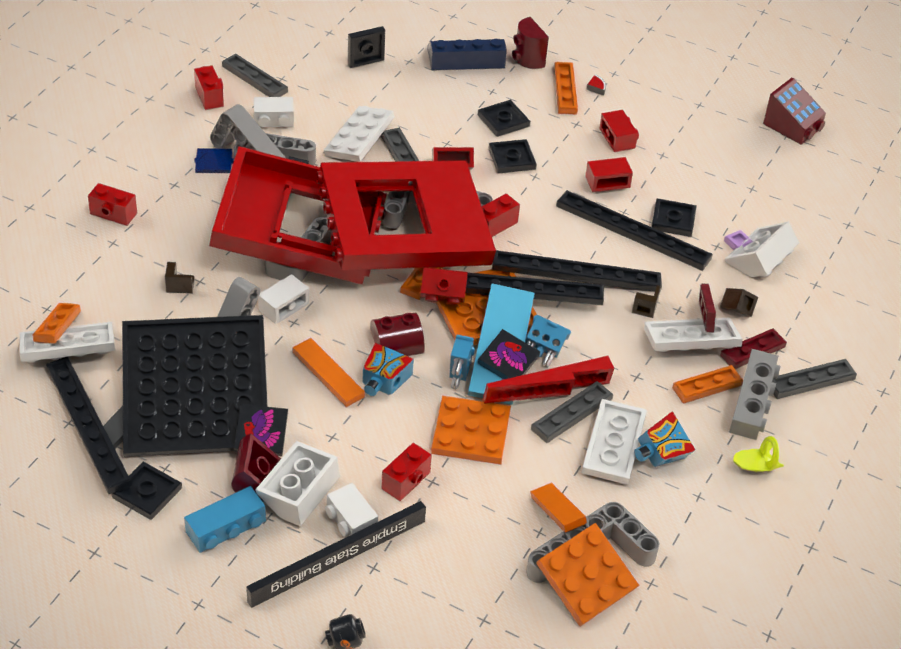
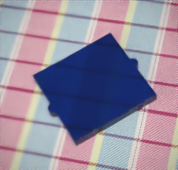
M197 148V155L194 158V163H196L195 173H230L234 162L232 149Z

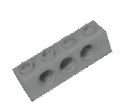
M752 349L729 433L757 440L759 431L764 432L767 419L763 418L764 413H769L772 402L767 400L768 395L773 396L776 383L772 382L773 378H778L781 367L777 365L778 355Z

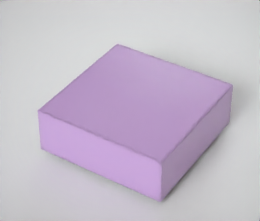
M742 230L729 234L724 238V242L733 250L741 245L745 247L753 242Z

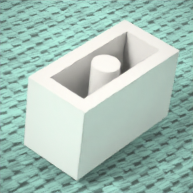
M254 97V120L260 127H294L293 97Z
M291 274L260 293L258 298L259 311L272 322L278 324L309 304V287Z
M353 483L327 494L325 511L331 520L334 519L338 524L339 531L344 537H348L378 522V515Z

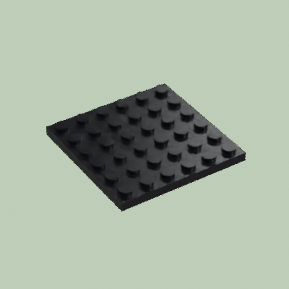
M263 315L122 321L124 457L234 451L240 404L268 407Z

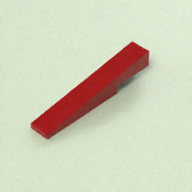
M608 355L487 383L483 402L486 404L571 395L572 388L590 386L596 381L602 385L610 384L615 368Z

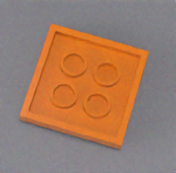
M442 395L431 454L501 465L511 406L496 403L484 404L483 401Z
M596 523L536 562L580 627L640 586Z

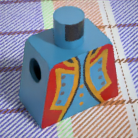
M375 343L363 367L365 392L370 396H375L378 391L388 395L393 394L413 375L414 359Z
M672 411L638 438L641 446L636 448L634 453L640 462L649 458L652 465L657 467L684 459L693 453L695 448Z

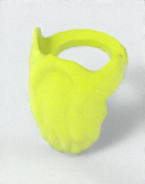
M773 436L766 437L760 449L741 450L735 453L733 462L740 468L754 472H770L784 467V464L779 463V445ZM772 448H773V455L770 454V450H771Z

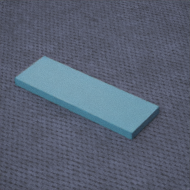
M497 284L491 285L468 390L469 396L483 398L487 383L504 380L478 364V358L502 329L525 342L535 293ZM505 401L501 403L512 405L513 401Z

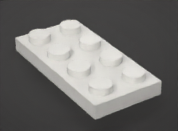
M359 106L324 149L325 157L361 162L395 118L394 111Z
M715 318L714 332L705 331L703 319L649 321L644 324V330L654 351L710 350L722 347L731 349L742 346V337L730 318Z
M112 322L70 326L55 344L33 342L35 331L20 332L21 362L27 361L32 363L50 358L58 360L67 356L82 357L86 354H106L110 351H115Z
M602 399L582 467V473L628 485L635 460L634 450L638 448V438L641 436L647 410Z

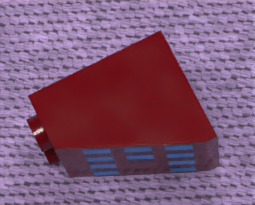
M791 77L770 94L763 124L802 145L805 141L810 140L816 132H820L824 128L826 112Z

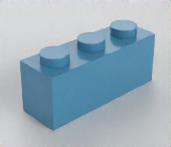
M249 486L185 516V532L199 553L216 547L230 538L237 537L242 532L260 526L266 521V509L256 492Z

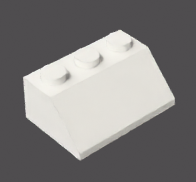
M789 221L757 228L748 236L753 241L745 247L741 245L739 248H736L724 260L727 264L751 278L757 276L763 278L770 275L772 269L783 262L782 259L794 251L793 249L799 244V241Z
M296 441L256 488V493L280 518L301 526L339 479L338 457Z

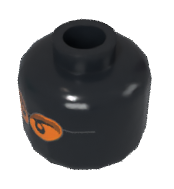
M347 614L330 620L329 630L325 631L328 645H334L336 649L359 647L362 644L363 638H366L361 618H356L354 614Z

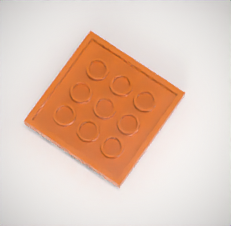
M492 269L476 272L479 274L516 277L514 273ZM466 293L465 302H460L459 305L448 304L447 300L438 299L436 304L454 340L456 335L474 338L473 345L479 344L489 295ZM533 306L531 309L527 333H529L533 325L532 321L534 316L537 315Z

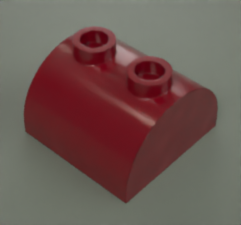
M531 16L524 18L518 23L517 34L513 36L516 48L512 50V57L514 61L523 67L530 69L544 68L546 65L549 36Z
M416 312L371 320L370 330L375 343L406 356L425 352L423 329Z
M253 434L243 437L239 444L231 482L235 493L249 486L256 492V488L281 460L277 454Z

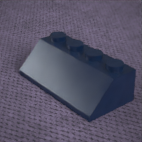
M504 39L430 41L427 45L431 70L505 68L507 49Z

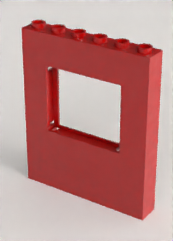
M238 147L212 229L210 247L358 284H363L365 276L369 277L371 269L341 270L339 262H336L335 256H332V251L335 252L336 249L335 246L280 232L290 193L324 201L320 199V184L316 183V172L320 170V167ZM383 191L358 192L369 235H376L374 233L379 232L381 221L377 219L382 218L384 207L380 205L385 204L387 193ZM277 237L282 238L281 242H277Z
M467 161L322 162L320 164V170L316 172V183L320 184V199L324 200L323 211L328 216V230L332 232L331 244L336 248L335 260L339 262L341 270L492 265L496 248ZM413 191L425 234L369 235L358 192Z

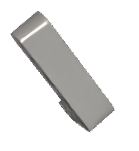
M266 133L285 158L288 159L289 156L308 160L310 165L316 163L315 142ZM237 141L234 146V159L240 146Z
M327 217L314 219L301 238L329 245L332 232L328 230ZM265 260V273L269 277L278 280L285 279L292 274L302 282L309 272Z
M237 277L232 282L217 317L250 316L259 298L260 288L242 277Z

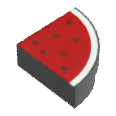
M594 75L587 84V90L604 95L606 83L601 77Z

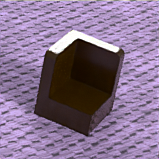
M167 262L165 273L166 293L193 294L194 275L177 274L176 262Z
M661 286L656 287L654 296L636 292L632 313L653 318Z
M726 288L720 308L734 310L746 317H752L758 297L744 289Z

